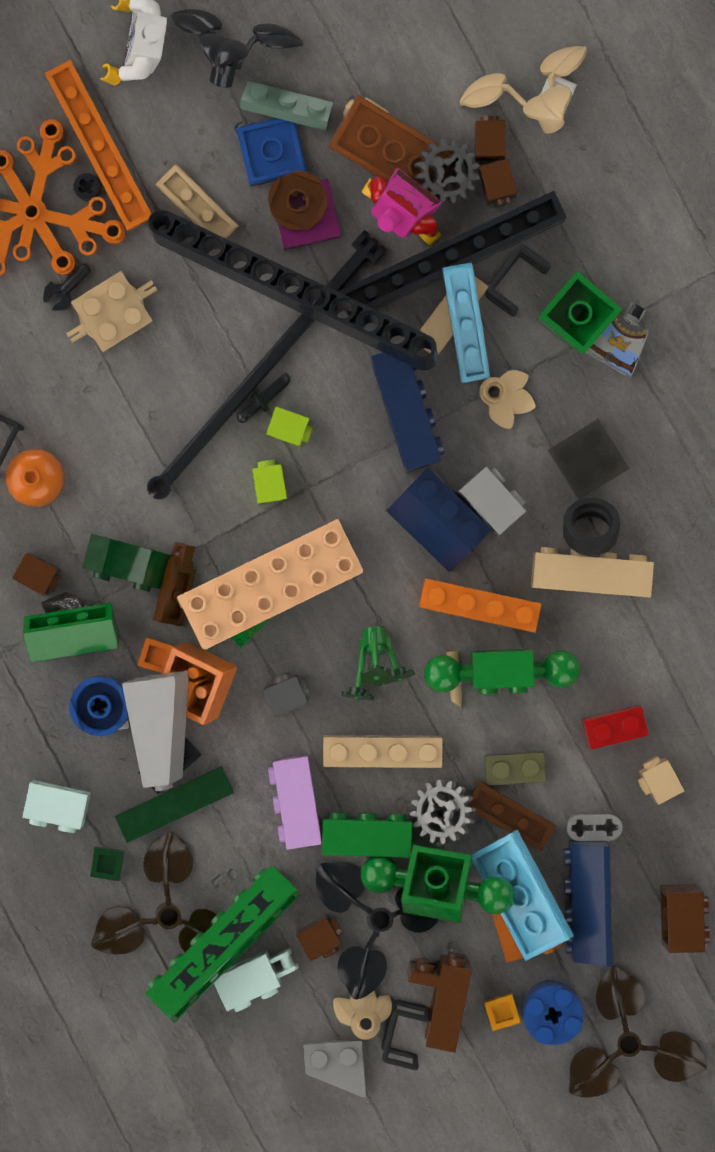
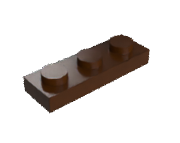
M481 781L477 783L470 795L473 799L468 803V807L475 808L476 811L474 813L508 833L518 830L524 842L542 852L556 827L555 824Z

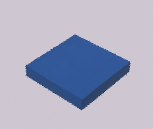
M274 118L236 128L250 187L276 181L281 176L283 177L285 174L293 171L307 172L296 123Z

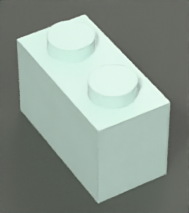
M33 780L29 784L22 818L30 819L29 824L46 827L47 823L59 825L58 830L75 833L76 829L81 830L84 827L91 792Z

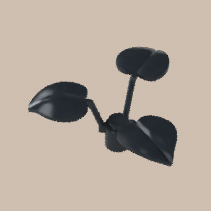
M185 9L174 12L170 16L174 24L183 31L199 35L205 34L200 37L199 45L213 65L210 82L218 87L228 88L233 85L236 69H241L242 62L256 42L274 49L303 46L301 39L294 33L276 24L267 23L254 26L253 33L255 35L250 38L245 46L240 41L216 35L214 30H220L222 23L215 15L209 12Z
M321 863L318 865L316 888L322 903L329 910L337 913L347 911L351 903H353L368 914L367 924L373 930L365 950L358 946L350 947L341 954L338 960L337 969L339 977L351 997L358 1000L372 993L384 979L387 970L386 958L383 953L370 951L379 933L391 928L393 918L401 915L402 925L407 930L415 933L430 930L439 919L403 913L401 898L404 888H401L395 895V903L399 910L391 913L386 908L371 909L356 899L363 894L365 889L361 881V871L357 867L348 863Z

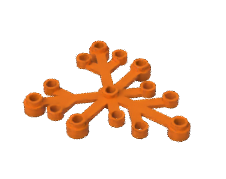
M55 119L44 121L40 127V135L43 138L40 156L36 151L35 142L30 137H21L17 142V149L22 155L26 156L36 172L30 196L13 170L15 166L14 158L9 152L0 150V157L6 158V164L0 167V175H3L19 201L17 203L0 198V211L15 214L14 217L7 221L0 220V263L2 265L0 277L7 271L5 262L12 233L22 227L19 244L13 248V256L20 262H26L31 258L32 251L30 247L34 230L36 229L52 255L51 265L53 270L63 276L69 275L75 270L76 260L71 253L62 250L46 222L69 227L79 243L80 252L85 256H93L97 252L96 242L89 238L86 232L102 235L104 240L111 245L122 243L126 237L125 227L117 220H109L105 224L89 220L106 212L107 204L101 197L92 198L88 206L72 216L47 210L42 202L47 176L65 165H72L76 161V153L69 146L60 148L57 156L52 158L55 144L60 143L65 136L64 127ZM49 126L57 128V132L52 136L46 133ZM25 141L31 142L32 145L28 151L21 149V145ZM65 151L72 152V158L69 161L62 160V154ZM100 201L103 203L101 211L93 210L92 206L95 202ZM30 207L37 208V214L34 217L27 215V210ZM112 226L117 227L119 230L118 234L114 237L108 235V230ZM84 243H93L92 251H83ZM22 247L27 249V255L24 258H20L17 255L18 249ZM61 257L68 259V264L64 268L58 266V260Z

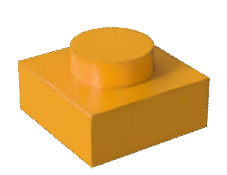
M512 992L484 1001L492 1031L521 1023Z

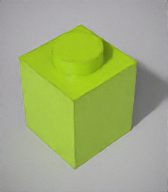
M275 407L266 435L301 447L302 442L308 443L313 426L308 425L310 418Z
M275 459L257 462L258 468H253L252 473L258 504L288 500L282 464H275Z

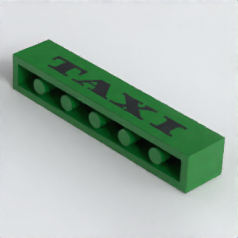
M272 865L268 869H262L254 877L253 881L255 883L247 891L244 889L232 900L233 905L226 912L221 911L213 918L212 926L205 933L200 932L193 938L190 943L191 947L184 954H178L170 962V969L163 976L158 975L149 983V990L145 995L172 1022L176 1023L300 897L298 890Z

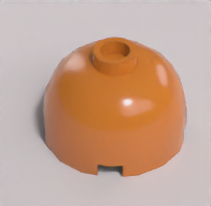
M28 449L18 453L10 461L6 470V485L9 493L17 502L28 507H43L51 504L60 495L65 486V472L62 463L53 454L43 449Z

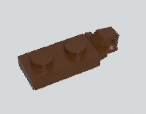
M175 542L171 553L172 556L169 557L153 618L154 621L183 626L185 612L180 607L176 597L192 590L196 574L192 561L195 550L194 546Z

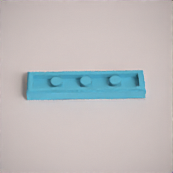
M472 262L444 267L442 270L461 383L490 378Z

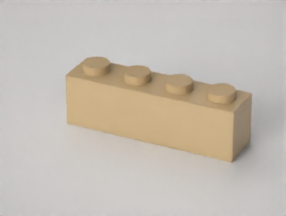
M541 547V553H533L531 588L651 598L654 562H647V556L629 554V560L617 559L618 553L606 552L600 554L598 558L588 557L570 549V555L558 554L559 548Z
M324 735L323 767L442 768L443 738L441 735Z

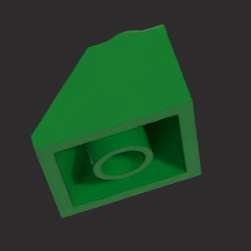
M576 271L536 320L558 339L584 355L622 311V308L581 273Z

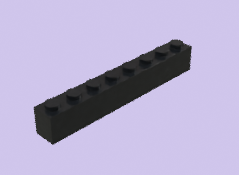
M552 191L337 292L377 310L443 279L442 268L470 262H472V265L564 223L567 217L555 191ZM345 311L347 316L349 317L351 315V312Z

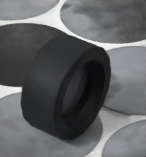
M583 498L575 501L567 508L563 522V537L570 548L577 553L593 556L606 553L615 546L619 537L620 517L614 506L599 498ZM593 516L606 522L609 530L601 536L589 537L579 533L574 528V523L580 518Z

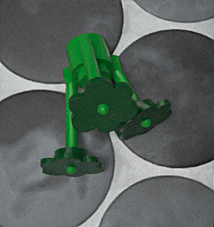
M378 626L362 630L363 639L359 640L360 654L355 687L349 688V692L343 691L341 694L343 697L354 698L355 700H374L372 695L366 694L367 689L362 688V684L381 686L383 683L390 684L415 675L413 670L406 671L405 667L399 668L392 647V637H386V629ZM385 648L393 668L392 671L379 665L378 655L385 653ZM367 651V654L372 655V666L364 670Z

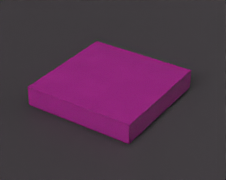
M328 178L319 180L326 191L328 200L326 213L320 223L311 230L300 232L287 230L278 224L284 250L341 238ZM298 193L297 197L291 196L290 202L293 203L294 209L306 205L302 194Z

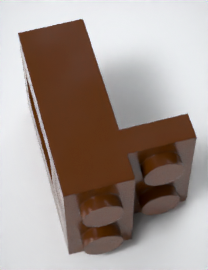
M448 952L447 956L440 955L438 966L434 965V961L425 958H417L416 962L409 961L407 971L408 982L434 987L430 1005L431 1021L427 1022L424 1035L426 1047L456 1053L472 973L470 961L465 960V955Z

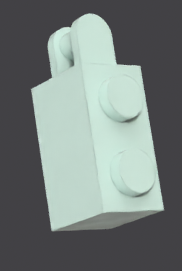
M291 948L271 957L268 951L264 950L232 965L214 983L226 1011L233 1008L235 1012L241 1011L251 1005L250 1001L259 996L262 999H266L278 993L277 988L281 987L280 977L299 968L298 963H294L291 958ZM280 960L283 969L276 971L273 963Z

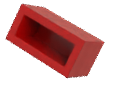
M640 705L581 719L587 746L591 750L649 736Z

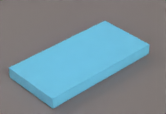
M518 830L472 854V861L483 881L489 877L499 876L508 880L514 888V903L501 916L525 961L574 937Z

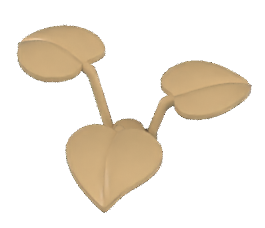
M586 46L566 47L547 56L540 66V71L543 75H549V89L527 102L509 84H505L507 78L504 74L494 73L483 76L472 83L461 97L459 105L471 108L487 106L496 101L503 91H507L523 106V112L527 117L538 120L544 133L556 132L565 123L564 114L571 100L572 93L567 86H555L554 80L556 76L564 77L576 70L585 58L587 48Z

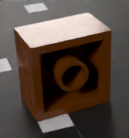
M696 884L660 885L662 945L669 953L705 952V944L710 943L709 926H705L704 914H709L708 896H704V892Z

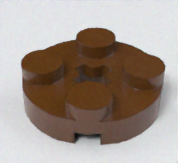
M293 171L278 178L273 183L268 196L272 217L281 227L294 232L311 230L320 223L328 205L326 191L322 183L316 176L305 171ZM298 193L302 194L306 205L294 209L293 203L290 202L291 196L297 197Z

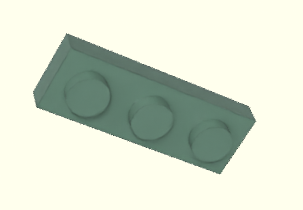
M247 81L240 104V109L325 131L333 107V102L252 81Z

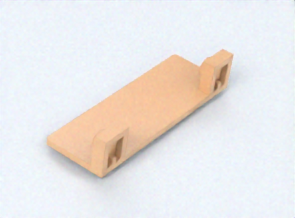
M336 519L181 594L176 599L180 607L183 608L202 649L206 650L363 573V569L339 519Z

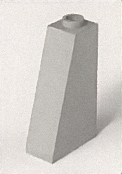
M188 670L138 677L122 683L143 788L155 787V791H163L172 788V783L183 778Z

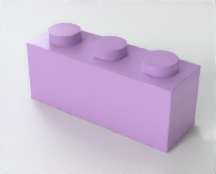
M308 754L274 759L273 767H268L270 784H276L278 796L273 797L275 814L281 813L282 825L277 826L280 843H286L287 850L322 844Z

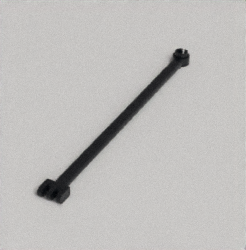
M364 230L351 244L356 252L326 286L335 291L343 289L367 260L374 265L387 248L382 245L374 254L371 250L378 241L373 237L365 246L362 242L367 239L369 233ZM317 298L311 304L318 306L323 304L325 300ZM301 313L163 473L148 481L147 491L149 495L155 492L154 486L159 482L164 484L165 490L163 493H156L153 498L160 500L170 494L173 482L311 326L315 319Z

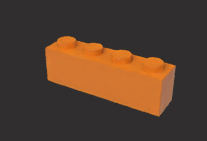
M424 578L418 607L535 633L542 604Z

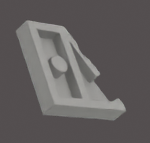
M362 1039L303 1043L306 1075L360 1097H366Z

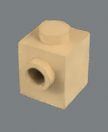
M656 756L643 763L644 768L639 770L642 778L638 780V783L646 796L651 794L655 803L659 805L684 792L668 759L665 757L660 759Z

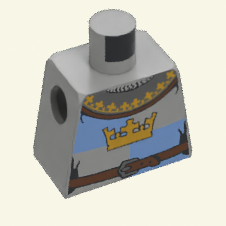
M631 302L624 315L618 314L588 349L586 354L623 376L631 377L649 332L638 325L646 310Z

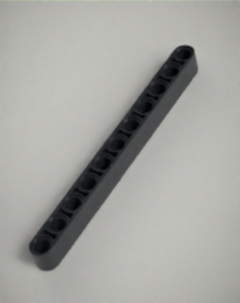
M157 210L149 216L148 227L155 242L160 246L419 370H430L437 364V345L434 338L169 211ZM162 225H170L165 231H157ZM195 237L193 242L183 243L186 238ZM213 249L221 250L215 256L208 255ZM240 261L247 262L242 268L234 267ZM269 273L273 275L269 280H260V277L264 274ZM290 286L299 287L294 293L285 292ZM317 298L325 300L323 304L318 306L311 304ZM342 311L351 312V315L347 318L338 317V314ZM369 323H374L378 325V327L373 331H367L364 329V327ZM395 336H402L405 338L401 343L398 344L390 342V340ZM421 349L431 350V353L427 356L417 355V352Z

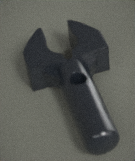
M81 264L63 284L55 285L50 282L44 289L43 301L46 303L53 294H60L62 292L60 302L52 310H67L72 305L70 292L91 272L90 268L86 264Z

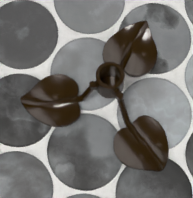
M167 832L150 845L143 861L144 873L148 880L151 882L163 881L165 902L157 907L156 917L135 920L133 911L127 907L115 906L107 909L100 916L91 942L94 949L106 954H127L136 950L144 941V932L138 925H156L159 923L164 929H174L178 925L183 924L185 927L180 930L178 940L181 949L185 953L191 947L190 943L193 938L200 932L205 933L212 926L211 922L217 915L213 911L201 908L196 909L191 913L189 921H187L186 919H181L179 909L174 903H171L169 881L172 883L184 881L192 871L193 858L189 849L175 833Z
M612 966L599 983L596 993V1004L604 1018L614 1020L621 1017L624 1032L618 1038V1050L607 1058L601 1049L595 1047L580 1050L571 1062L569 1093L585 1098L608 1093L616 1086L620 1077L619 1069L610 1062L621 1055L633 1057L640 1050L657 1052L654 1058L655 1069L662 1078L672 1082L684 1081L706 1071L707 1064L696 1042L681 1032L671 1031L663 1034L660 1039V1047L641 1044L638 1034L629 1031L626 1015L634 1016L642 1010L645 1003L644 989L636 978L619 967Z

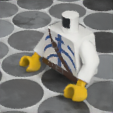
M119 0L117 6H111L113 10L126 13L132 11L124 64L119 69L105 63L102 69L108 71L104 78H100V80L114 86L118 85L121 80L146 79L154 72L161 60L167 18L161 16L160 6L156 1Z

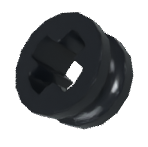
M83 173L74 181V191L83 201H90L101 193V184L93 174ZM86 180L88 183L93 181L95 183L92 186L94 189L92 194L80 192V189L83 188L80 184Z

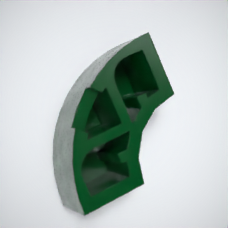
M91 534L82 568L94 571L92 576L94 578L110 581L112 576L134 582L133 588L150 592L151 587L161 589L169 557L172 555Z

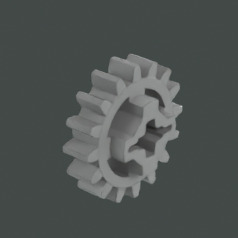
M437 780L436 786L428 782L426 783L427 791H417L421 797L420 800H412L411 802L414 806H417V811L410 812V816L418 818V821L413 826L423 828L420 833L421 837H426L430 834V842L437 843L440 838L441 844H448L449 837L453 841H459L458 833L468 834L469 831L465 825L474 823V820L469 817V813L476 810L473 807H468V803L473 798L472 796H463L466 790L465 787L455 789V781H449L446 785L444 780ZM441 792H447L454 796L455 799L447 800ZM429 802V806L426 812V805ZM442 807L447 808V811L444 813V817L439 816V812L442 811ZM459 811H460V818H459V821L457 822L456 819H457L458 813H459ZM435 823L439 824L441 829H444L445 832L438 831L434 829L431 825Z

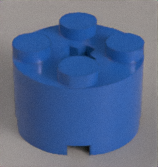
M107 675L91 677L81 682L72 694L69 704L71 718L79 729L90 735H110L120 729L129 719L122 682L115 677ZM97 698H100L102 702H107L108 706L104 708L105 713L101 709L96 710L94 708V705L98 703Z
M555 980L541 981L532 986L524 998L522 1004L523 1020L529 1033L541 1044L561 1045L573 1039L581 1031L583 1023L582 1005L573 989L564 983ZM550 1007H554L557 1011L556 1016L553 1018L547 1015L549 1014L548 1009Z

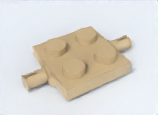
M122 271L71 301L81 323L66 333L69 338L79 332V334L70 339L72 344L88 334V336L95 340L103 353L151 323L153 320L144 307L143 299L158 291L155 286L146 292L144 291L154 285V283L150 280L136 289L129 284Z

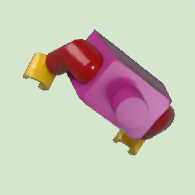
M399 168L394 171L387 183L382 177L369 178L361 192L375 203L371 213L378 219V226L382 231H393L402 238L412 233L419 234L422 240L429 246H432L442 234L438 231L437 222L432 216L441 205V201Z

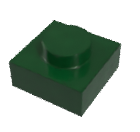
M95 846L90 877L120 881L125 851Z

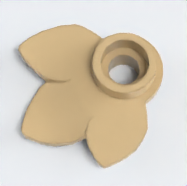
M510 370L500 378L490 377L486 379L480 386L479 395L481 400L489 406L490 418L502 428H512L514 414H524L536 408L532 396L523 389L529 377L526 373ZM493 386L499 389V395L495 398L491 397L488 393L489 388Z
M373 991L358 1000L353 999L351 995L350 999L334 998L333 1008L340 1023L351 1026V1030L357 1038L369 1040L378 1034L380 1023L390 1016L392 1002L389 995L376 997V993ZM363 1019H368L371 1022V1028L368 1030L362 1029L360 1022Z

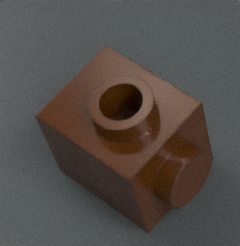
M327 914L296 931V937L310 962L321 955L325 959L339 951L338 946L342 940L340 935L344 934L335 918L330 920Z

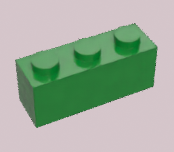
M112 603L24 617L23 635L30 662L49 661L66 656L76 657L85 653L107 652L118 648V628Z
M329 812V817H323L322 855L411 857L412 820L406 819V814L390 813L388 818H376V813L369 812L359 813V817H347L346 812Z

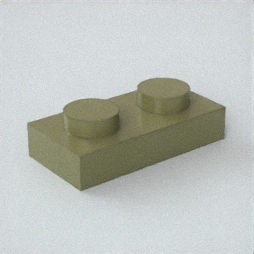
M543 751L485 755L487 786L546 782Z

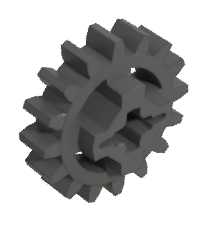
M444 138L438 140V148L434 143L428 144L429 153L425 151L419 153L423 162L415 163V167L421 169V173L414 176L415 179H422L423 184L420 186L428 189L429 193L433 196L437 195V199L444 203L446 197L450 204L456 203V195L461 200L467 198L464 190L474 191L475 187L471 184V181L478 180L480 177L473 173V170L480 167V165L471 162V159L476 154L474 152L469 154L465 152L467 149L466 143L456 147V139L450 140L448 145ZM439 152H452L447 159L436 156ZM462 161L465 166V174L462 173L461 169ZM451 164L449 172L452 174V176H448L443 179V174L445 171L444 169H442V167ZM429 168L432 170L434 179L432 182L429 177ZM450 183L458 187L454 191L442 190L447 184Z

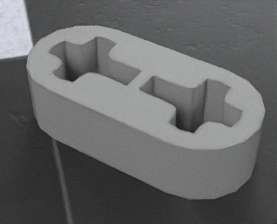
M578 813L570 816L566 822V831L575 841H611L617 839L623 829L620 819L612 813ZM581 819L584 825H592V829L582 830V835H577L575 830H571V826L576 825L577 820ZM606 819H611V822L617 824V827L611 830V834L607 835L604 829H596V825L606 824Z

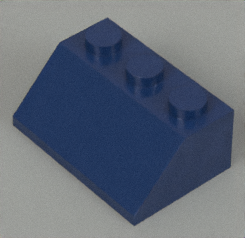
M429 468L386 510L448 572L464 559L492 530Z

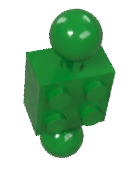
M531 649L470 651L471 664H459L450 656L438 655L430 659L424 669L426 684L430 689L438 693L450 692L460 682H471L472 687L478 689L480 694H498V688H508L510 693H527V687H534V679H545L553 687L567 688L573 685L580 675L578 659L572 653L564 650L552 652L546 657L545 661H533V651Z
M413 845L408 871L397 869L395 863L388 857H371L363 864L361 869V881L373 893H386L394 886L404 888L401 898L403 913L461 923L466 899L478 901L484 911L494 915L507 912L515 900L513 886L503 877H489L481 884L470 882L473 865L472 855Z

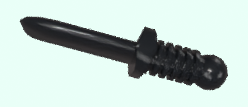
M285 372L259 396L254 392L251 395L254 401L247 405L242 412L238 413L237 420L240 423H246L249 418H252L251 416H254L258 410L260 411V408L264 412L269 410L266 404L285 389L290 382V377Z

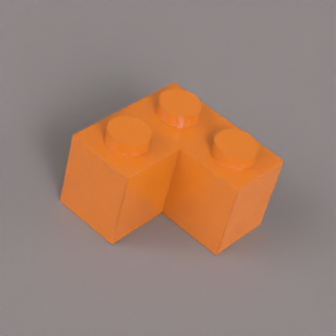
M187 641L172 647L163 674L188 670L186 717L206 725L219 718L238 666Z

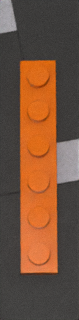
M68 60L45 72L46 78L126 230L129 232L148 222L149 216L152 213L72 61Z

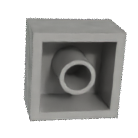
M485 467L457 493L480 519L492 529L491 531L498 536L526 512L522 507L526 502L515 490L509 492L502 485L506 480L495 468L489 470Z

